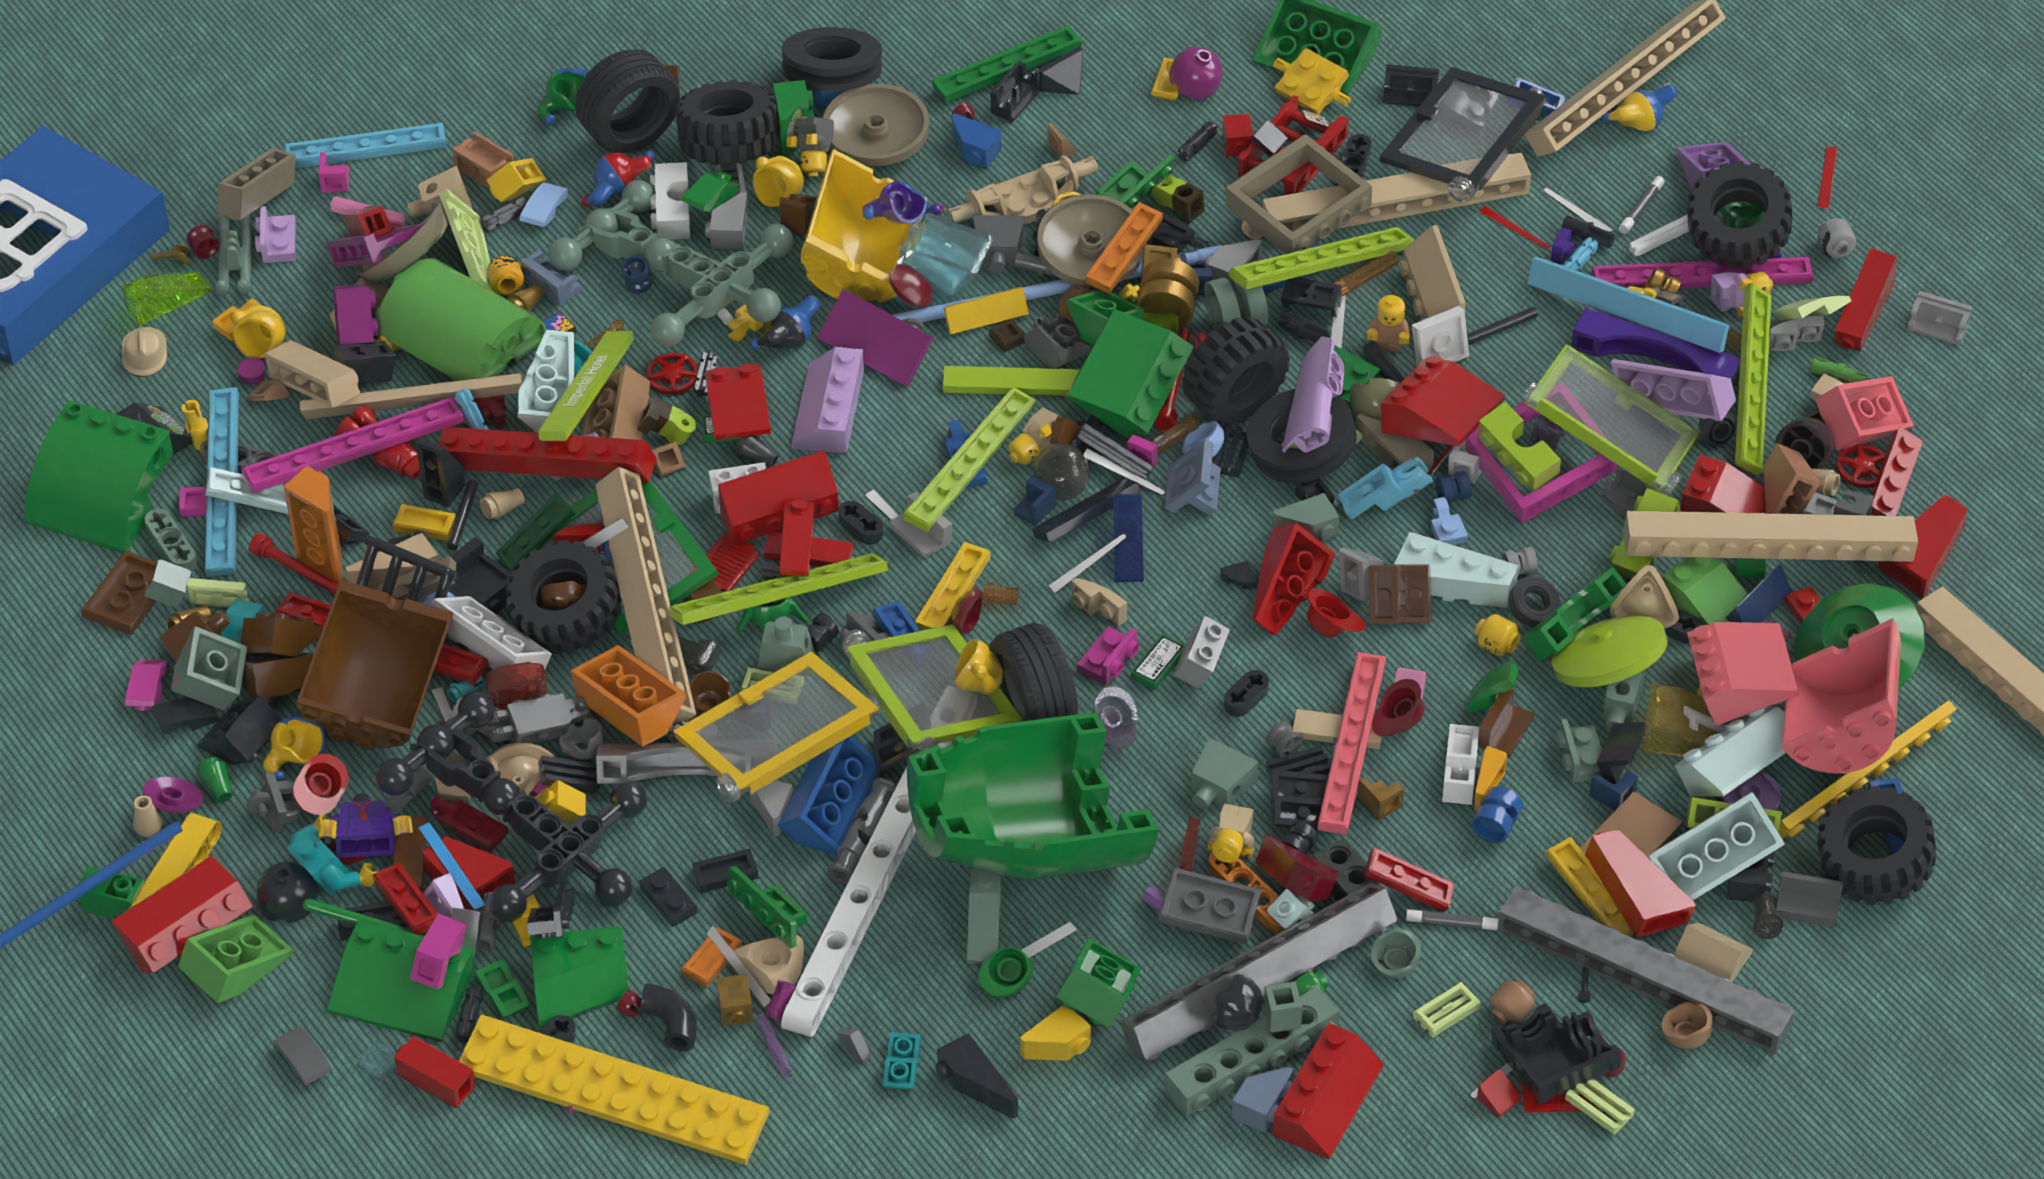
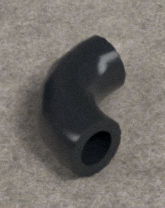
M646 983L641 998V1013L657 1016L665 1022L666 1034L664 1041L668 1047L677 1051L693 1049L696 1040L697 1019L688 1001L674 990Z

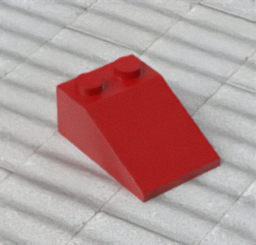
M743 364L740 367H716L705 371L707 398L715 440L771 434L760 365Z
M1699 454L1682 494L1680 512L1766 514L1765 488L1729 463Z

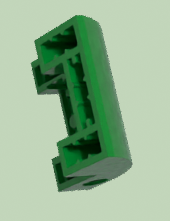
M69 400L50 427L35 459L26 494L25 523L120 553L128 551L146 525V514L152 510L148 491L173 455L169 430Z

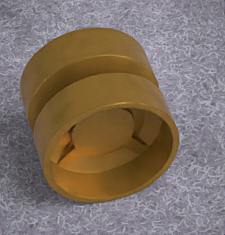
M1158 259L1149 263L1143 271L1139 296L1136 302L1137 306L1144 309L1143 320L1172 332L1186 328L1193 317L1199 288V277L1196 271L1188 264L1175 259Z

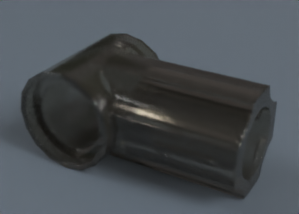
M678 637L684 665L687 670L694 676L697 673L712 671L721 655L720 647L708 639H700L696 643Z

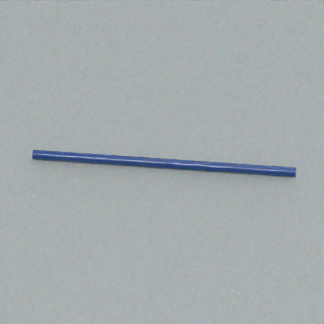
M175 821L1 933L0 948L182 832L183 830L179 823Z

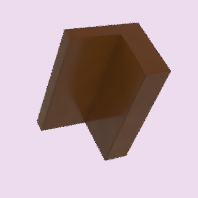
M1513 689L1498 695L1479 727L1478 737L1479 746L1484 748L1486 746L1493 747L1507 753L1509 758L1535 716V713L1513 705L1515 693Z

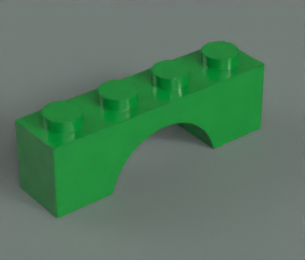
M1613 566L1594 575L1523 636L1522 639L1539 661L1559 652L1576 637L1574 634L1584 624L1613 604L1625 588L1626 583Z

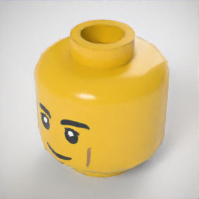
M1498 614L1490 615L1486 620L1481 619L1475 630V634L1478 635V646L1498 657H1502L1507 653L1512 654L1520 640L1517 625Z

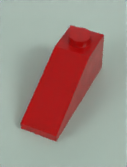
M797 499L786 501L780 575L809 576L814 531V502Z

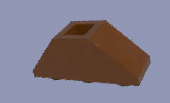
M792 193L790 198L780 197L781 225L786 226L793 233L806 236L817 197Z

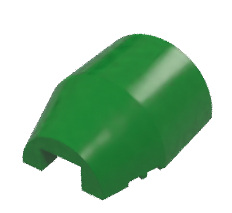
M1096 712L984 726L977 729L976 735L964 739L962 736L954 738L953 744L941 748L939 745H936L908 757L907 789L913 824L925 851L930 856L1019 880H1032L1140 865L1151 856L1156 845L1159 828L1149 809L1120 813L1117 826L1107 807L1110 786L1100 769L1106 729Z

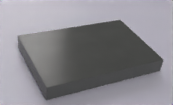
M1173 867L1158 922L1247 945L1261 889Z

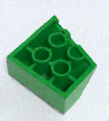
M622 926L565 932L563 938L560 939L556 938V933H554V936L547 938H537L536 935L530 936L539 1028L556 1016L566 1015L574 1019L579 1012L590 1008L597 1010L617 1002L629 990Z

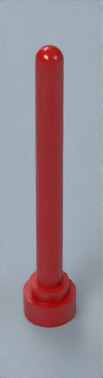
M1188 329L1181 330L1179 337L1189 343L1191 332ZM1183 368L1154 421V425L1160 430L1171 431L1176 427L1178 415L1174 406Z
M259 532L253 536L248 546V551L258 558L270 557L331 593L336 594L339 583L274 547L271 538Z

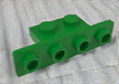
M1169 154L1149 174L1130 160L1096 192V195L1116 199L1133 210L1143 194L1148 196L1156 186V182L1160 179L1164 180L1172 173L1174 168L1171 166L1175 157Z
M736 866L730 867L729 880L727 881L730 894L736 897L748 911H751L764 926L766 925L779 940H782L789 948L796 947V928L807 924V913L777 885L761 890Z

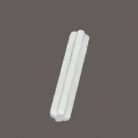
M1687 215L1630 242L1629 252L1634 257H1638L1689 232Z

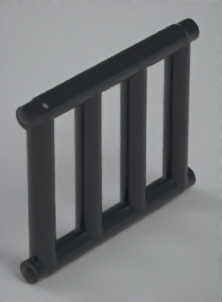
M367 535L364 543L368 546L356 584L368 586L378 551L392 556L381 590L382 592L389 593L391 597L403 561L416 566L406 598L418 602L427 571L441 577L434 599L447 598L451 582L456 581L458 572L382 539Z

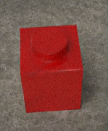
M1249 114L1223 116L1222 136L1226 157L1239 156L1241 151H1245L1252 144L1253 131Z

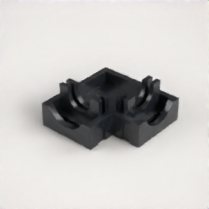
M1544 1003L1536 1007L1533 1014L1519 1025L1513 1023L1504 1027L1498 1024L1491 1028L1493 1046L1502 1053L1505 1061L1513 1071L1517 1072L1519 1079L1529 1091H1532L1534 1098L1539 1104H1543L1549 1101L1550 1098L1560 1096L1569 1090L1575 1089L1579 1083L1586 1084L1591 1079H1597L1603 1076L1604 1073L1621 1067V1052L1616 1045H1609L1604 1040L1589 1011L1580 1015L1573 1012L1571 1013V1019L1566 1015L1562 1017L1563 1022L1561 1023Z

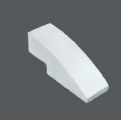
M1450 724L1442 802L1472 805L1479 727Z

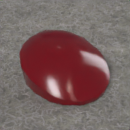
M904 264L896 265L891 269L889 281L895 294L901 301L915 309L929 306L932 303L933 290L930 282L922 273Z
M977 587L959 597L952 609L951 623L960 633L967 634L971 632L979 621L983 603V592Z

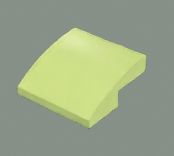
M1849 296L1805 299L1787 304L1774 312L1779 321L1800 319L1805 316L1829 315L1851 302Z

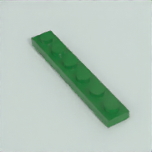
M1067 25L932 80V88L944 103H947L999 82L1018 60L1025 64L1026 71L1066 55L1078 47L1082 48V40Z

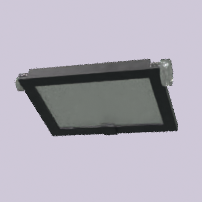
M1451 67L1380 155V162L1446 183L1452 198L1458 202L1467 203L1472 199L1477 190H1482L1541 114V108L1546 103V96L1537 87H1532L1528 91Z

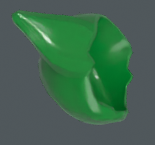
M1745 201L1732 202L1720 209L1727 227L1735 229L1753 226L1766 214L1759 206Z
M788 597L744 609L736 629L741 631L750 619L761 629H765L767 622H775L777 618L782 616L789 618L790 614H793L804 623H808L809 619L800 610L795 601Z

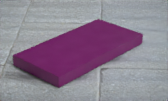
M842 289L817 337L833 347L863 349L864 364L909 387L934 339L930 335Z

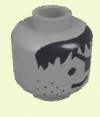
M1830 219L1823 223L1818 230V241L1824 254L1830 258H1843L1849 255L1856 246V237L1853 230L1844 219Z

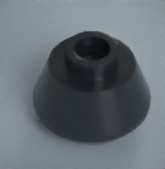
M1727 412L1722 421H1715L1711 418H1701L1699 421L1702 439L1709 446H1721L1727 443L1734 435L1736 421L1729 412Z

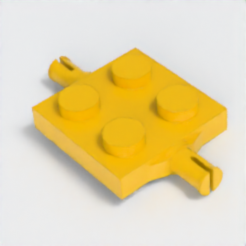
M1307 48L1303 50L1292 64L1287 63L1281 58H1277V61H1274L1273 67L1284 72V76L1275 86L1278 94L1289 100L1293 95L1298 96V105L1317 115L1332 101H1336L1344 107L1350 104L1351 97L1340 92L1341 86L1349 77L1348 71Z

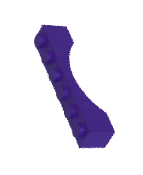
M1588 308L1584 309L1573 329L1571 347L1595 357L1613 354L1641 355L1660 360L1679 370L1731 378L1733 388L1739 378L1741 358L1723 352L1719 353Z

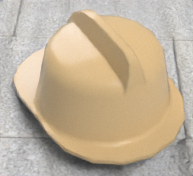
M142 327L129 332L124 337L122 342V361L129 373L136 376H149L163 368L167 358V344L165 334L160 330L152 327Z

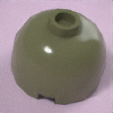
M1372 378L1368 379V384L1360 386V381L1354 383L1350 387V407L1354 416L1356 417V415L1362 413L1381 421V401L1399 385V382L1390 379Z

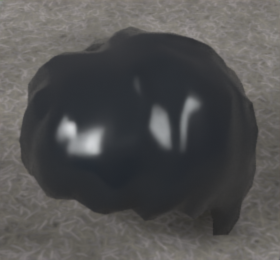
M1238 974L1232 978L1229 989L1216 994V1010L1213 1016L1214 1022L1218 1027L1242 1031L1252 1026L1259 1019V1014L1262 1010V995L1259 986L1253 979Z

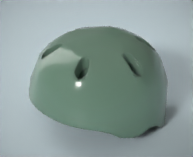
M1394 928L1375 940L1371 950V958L1377 971L1384 977L1391 979L1403 978L1413 973L1418 967L1421 958V946L1418 939L1412 933L1405 929Z

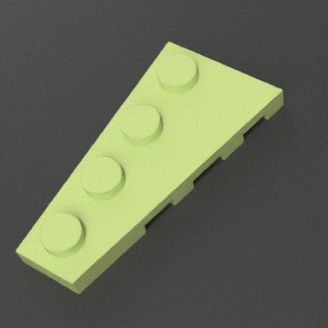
M445 189L439 193L469 273V278L493 291L487 277V267L490 263L483 228L480 223V216L449 189Z

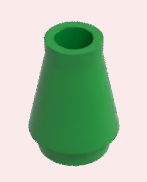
M211 757L202 761L198 766V777L213 794L218 803L228 801L233 796V793L230 789L225 762H222L218 757Z

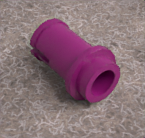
M778 979L770 1005L765 1007L767 1009L766 1015L782 1021L784 1011L796 986Z

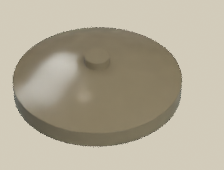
M868 84L847 90L832 100L823 116L825 119L834 120V136L830 149H834L865 166H885L903 161L921 149L929 134V114L924 103L908 90L888 84Z
M1078 195L1060 201L1047 211L1039 225L1037 246L1043 263L1053 274L1066 282L1078 286L1093 287L1085 283L1086 275L1133 210L1116 199L1102 195ZM1143 248L1118 282L1131 276L1141 265Z

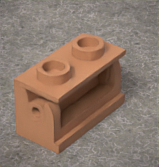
M474 131L472 132L473 140L471 138L466 139L459 146L452 148L454 167L457 166L459 171L490 189V185L486 180L509 162H513L514 157L509 150L499 147L489 138L483 137Z

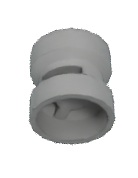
M1533 547L1522 548L1520 552H1514L1513 550L1503 551V561L1519 565L1518 576L1521 574L1526 576L1537 575L1538 563Z

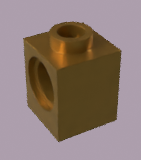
M747 974L717 978L723 1026L742 1025L753 1022Z

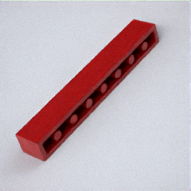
M444 427L437 444L447 450L463 466V470L603 479L616 468L621 467L639 474L641 482L649 483L657 461L646 440L570 435L566 441L539 440L538 433Z

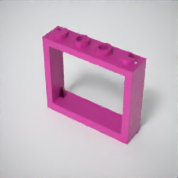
M1561 383L1552 388L1545 398L1555 406L1558 405L1564 412L1601 435ZM1526 401L1521 402L1513 409L1524 420V424L1541 415L1525 404ZM1479 427L1466 439V452L1479 457V469L1521 523L1530 520L1617 471L1616 463L1593 449L1598 456L1523 497L1485 448V445L1480 441L1478 437Z

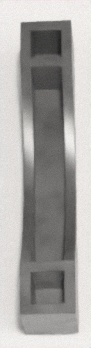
M707 742L742 774L777 755V742ZM638 743L599 744L596 755L597 784H616L623 781H638L670 775L718 776L682 743H651L644 747Z

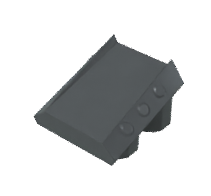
M1058 313L1054 320L1044 316L1036 318L1032 330L1024 335L1025 349L1029 348L1048 369H1056L1089 353L1092 349L1091 344L1082 340L1075 323L1062 316L1061 313Z

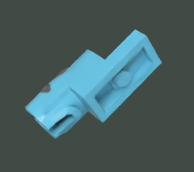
M1415 457L1405 461L1393 470L1384 463L1340 492L1338 496L1346 515L1354 519L1375 504L1386 512L1400 501H1405L1410 496L1418 493L1425 486L1433 482V479L1428 475L1427 472L1429 470L1420 458Z

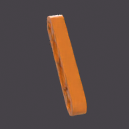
M1211 852L1209 856V872L1214 878L1230 882L1237 878H1246L1250 882L1247 886L1261 889L1260 897H1266L1270 902L1263 906L1258 905L1255 917L1275 935L1284 931L1285 929L1267 912V909L1279 896L1239 858L1236 861L1227 863L1226 867L1223 864L1225 862L1219 861Z

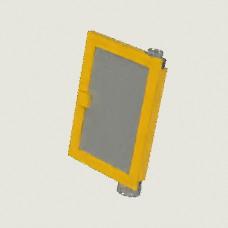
M811 651L674 730V734L683 745L718 775L716 783L720 793L726 801L733 803L740 799L741 795L747 791L751 794L867 727L871 724L870 719L879 715L881 706L873 694L865 697Z

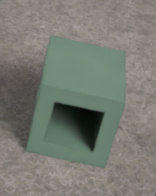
M1296 981L1265 986L1264 1010L1270 1033L1301 1028L1302 1004Z

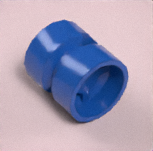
M1496 786L1490 788L1471 821L1473 831L1480 838L1490 843L1504 842L1513 828V823L1516 822L1523 809L1521 798L1515 792L1505 787Z

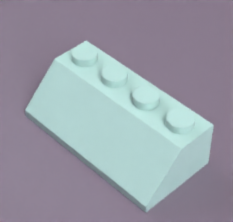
M1769 706L1752 712L1743 719H1737L1727 724V730L1721 734L1718 733L1708 737L1705 740V745L1701 748L1685 753L1683 755L1684 759L1676 764L1675 767L1689 795L1725 796L1786 752L1782 748L1785 712L1778 706Z
M1751 792L1647 856L1686 895L1694 900L1782 847L1785 843L1754 793Z

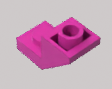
M141 659L132 665L125 706H135V710L146 711L152 710L151 706L157 705L162 701L161 677L169 672V660Z
M438 914L416 951L410 979L435 989L441 988L444 983L449 958L460 953L467 924Z

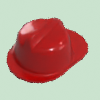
M1313 589L1309 592L1308 601L1310 607L1307 612V619L1310 625L1320 634L1331 638L1338 636L1343 630L1350 632L1364 631L1366 627L1364 621L1337 596L1323 589Z
M318 754L311 757L305 763L294 782L293 796L297 804L305 812L312 815L330 813L339 802L349 781L345 765L337 757L330 754Z

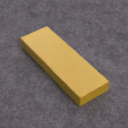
M1023 287L943 307L949 334L1029 314Z

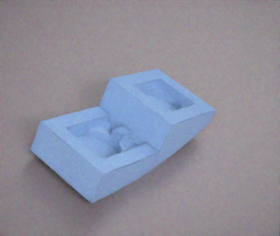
M543 182L526 203L519 221L545 227L555 218L556 208L567 199L568 189Z

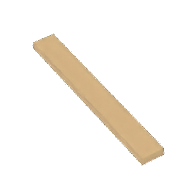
M517 373L359 393L360 395L333 408L315 399L300 401V411L307 420L353 414L356 408L367 405L374 411L427 405L450 397L455 399V393L464 388L470 390L473 399L515 394L519 392L524 379L521 374Z

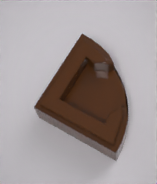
M1057 416L1050 443L1060 446L1068 444L1076 435L1079 425L1067 418Z

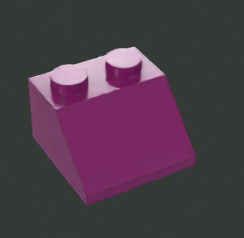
M333 285L336 336L339 344L374 342L373 335H378L377 318L372 319L371 308L376 307L375 291H370L368 285Z

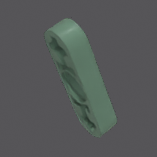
M164 509L149 511L145 516L147 532L167 562L193 571L197 565L195 551L169 512ZM158 521L159 523L164 525V528L162 530L160 529V526L157 523ZM170 537L178 539L176 543L171 545L163 543L164 540ZM181 552V555L185 559V561H183L181 558L178 559V553Z

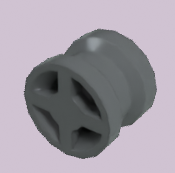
M1287 721L1275 724L1268 731L1265 738L1269 746L1276 747V752L1280 757L1296 753L1303 743V737L1299 733L1293 732L1292 726Z

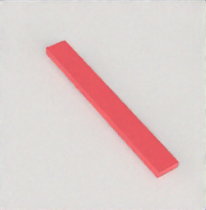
M1357 652L1318 821V830L1348 834L1358 782L1361 776L1386 664V656Z

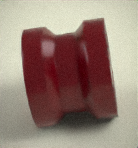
M205 224L195 226L187 234V242L193 248V252L198 258L207 259L218 252L220 243L214 236L210 226Z

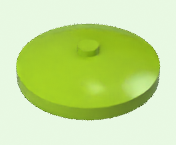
M1629 615L1610 618L1577 631L1574 634L1576 636L1559 652L1553 654L1551 663L1557 679L1566 685L1574 687L1603 686L1627 679L1651 666L1664 653L1668 639L1663 625L1652 617Z

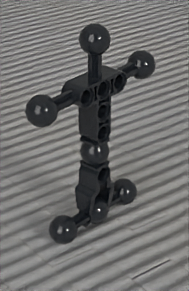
M470 692L464 695L458 703V714L447 723L439 720V725H430L423 728L417 738V743L410 744L411 752L403 759H387L377 769L375 777L381 791L388 795H401L407 792L413 784V773L426 763V768L445 786L451 787L455 785L470 796L478 798L480 803L484 801L485 806L490 812L496 815H504L503 821L505 823L509 822L514 832L539 851L535 868L516 885L502 884L496 887L490 895L488 902L490 912L495 918L503 922H513L521 918L526 911L527 898L541 886L546 888L554 887L576 868L595 883L596 896L601 902L609 906H619L627 902L632 894V879L627 872L619 868H609L606 870L590 856L600 847L602 834L621 817L634 818L643 812L648 801L645 789L634 781H623L612 790L610 804L599 814H585L569 826L537 799L526 795L524 790L520 792L515 782L507 778H501V772L499 770L495 771L492 763L480 753V744L463 733L469 727L482 728L489 725L495 715L493 700L483 692ZM455 749L465 760L451 763L447 758Z

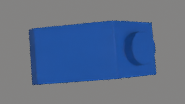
M955 113L952 115V136L963 161L987 169L1002 149L1001 130Z

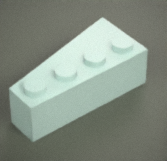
M1409 532L1394 563L1430 564L1431 596L1443 597L1442 601L1453 602L1456 599H1465L1469 601V604L1507 608L1509 604V593L1517 583L1519 566Z

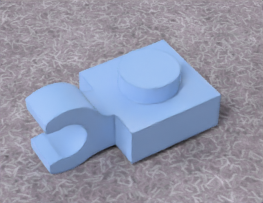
M1445 497L1434 499L1436 508H1433L1432 511L1436 519L1431 521V529L1436 540L1451 545L1467 543L1468 535L1459 514L1450 516L1449 506Z

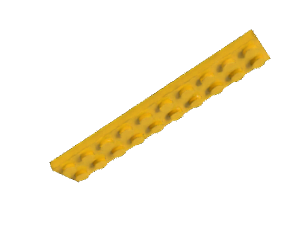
M482 1014L459 1059V1062L473 1069V1074L476 1078L565 1107L569 1105L574 1110L743 1165H747L770 1113L768 1106Z

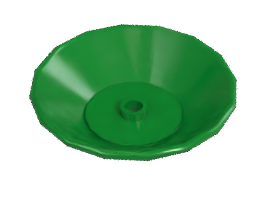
M1872 583L1846 586L1822 598L1805 616L1795 639V662L1832 645L1838 649L1847 648L1852 634H1859L1890 619H1894L1901 636L1899 690L1915 673L1925 649L1924 623L1914 604L1893 588Z

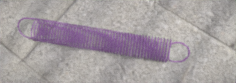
M759 1014L763 1019L756 1022L778 1070L780 1073L783 1071L787 1074L779 1066L783 1065L788 1069L791 1066L766 1015Z

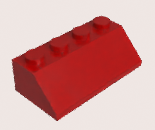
M824 450L718 484L721 523L733 543L740 540L748 542L767 535L770 531L778 532L782 530L786 501L801 499L807 502H814V519L838 512L839 508L837 487L827 454Z
M209 856L113 919L111 923L141 972L154 973L183 953L188 938L226 925L253 906L238 881L213 856Z
M1328 1022L1274 1113L1273 1136L1330 1160L1383 1069V1063L1357 1034Z

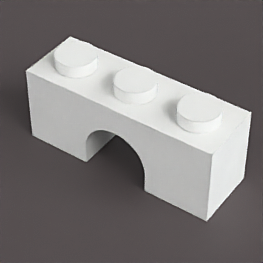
M687 162L655 164V175H650V185L656 191V194L651 196V210H656V213H651L652 230L657 229L659 238L669 240L690 239L689 204L681 201L683 195L689 190Z

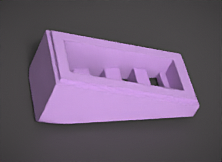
M450 873L434 879L423 893L438 914L452 918L454 907L464 909Z

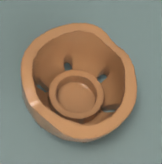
M1681 1003L1664 1015L1662 1032L1667 1041L1680 1049L1697 1048L1708 1040L1712 1032L1711 1012L1703 1004Z

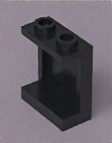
M474 537L450 556L456 562L458 577L454 585L450 586L449 592L455 597L470 596L497 615L507 605L505 593L506 586L510 583L509 577L511 572L487 556L484 552L483 542Z

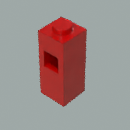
M383 205L367 206L343 215L351 237L374 234L376 238L392 231Z
M415 1036L406 1044L401 1045L396 1051L394 1060L398 1076L456 1109L476 1087L472 1068Z

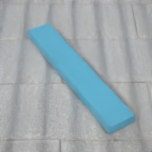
M443 123L284 144L285 152L296 155L295 168L319 165L320 152H326L327 163L331 164L447 148Z

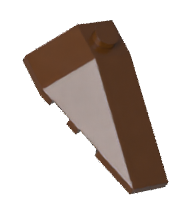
M311 652L300 653L296 657H289L287 659L285 657H262L245 660L242 681L249 698L261 696L267 703L277 701L276 696L286 695L303 686L314 654Z

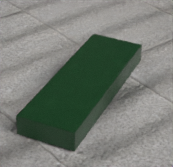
M555 493L496 554L511 572L513 570L517 571V564L522 558L526 560L529 557V552L535 548L537 551L540 550L576 513L560 495Z

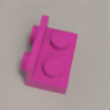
M1107 627L1078 662L1077 672L1107 686L1114 677L1117 678L1121 674L1126 661L1129 658L1132 659L1137 654L1139 649L1138 631L1132 628L1125 635L1111 627Z

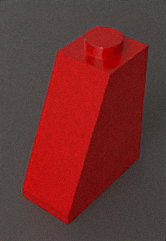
M447 836L441 839L482 901L484 894L488 895V892H493L496 887L502 884L516 883L514 867L510 861ZM431 845L422 851L424 870L433 879L449 874ZM455 882L463 908L473 911V907Z

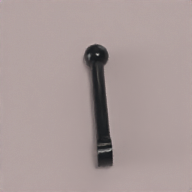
M1583 966L1582 991L1578 994V999L1582 1003H1587L1591 1000L1590 993L1588 992L1589 969Z

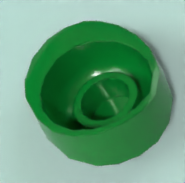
M1008 947L999 949L991 954L981 966L978 975L979 984L985 993L996 998H1006L1015 995L1025 988L1032 979L1034 972L1033 961L1019 948Z

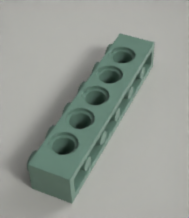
M1315 987L1300 996L1302 1004L1300 1029L1270 1033L1267 1018L1264 1016L1246 1030L1236 1032L1166 1072L1165 1091L1186 1116L1195 1111H1202L1214 1100L1221 1096L1226 1097L1230 1095L1237 1087L1243 1084L1247 1077L1261 1074L1272 1067L1276 1068L1294 1054L1305 1052L1312 1044L1318 1041L1328 1022L1338 1026L1339 1010L1318 987Z

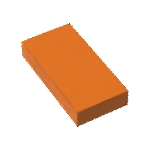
M716 927V930L732 951L742 947V940ZM708 937L681 968L682 975L707 988L729 961L711 938Z

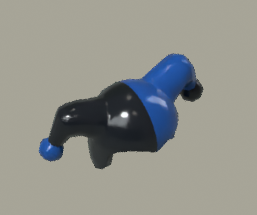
M806 294L803 297V301L796 307L780 309V313L774 320L767 323L763 322L762 336L758 339L753 338L750 341L751 349L758 350L764 345L786 349H798L804 346L811 333L809 320L820 306L818 298L811 294Z

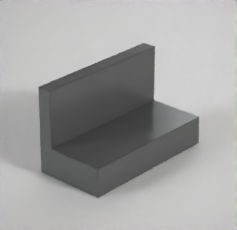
M1782 872L1775 917L1836 927L1843 882Z

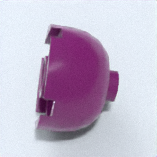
M1196 46L1181 51L1175 57L1169 71L1170 82L1172 85L1175 83L1179 87L1178 92L1189 98L1201 100L1217 92L1223 76L1221 61L1217 55L1206 48Z

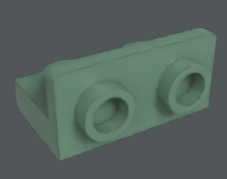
M1561 719L1560 730L1556 731L1555 737L1557 747L1563 749L1562 764L1564 771H1569L1572 782L1591 780L1595 774L1603 778L1596 763L1602 749L1595 725L1570 728L1568 720Z

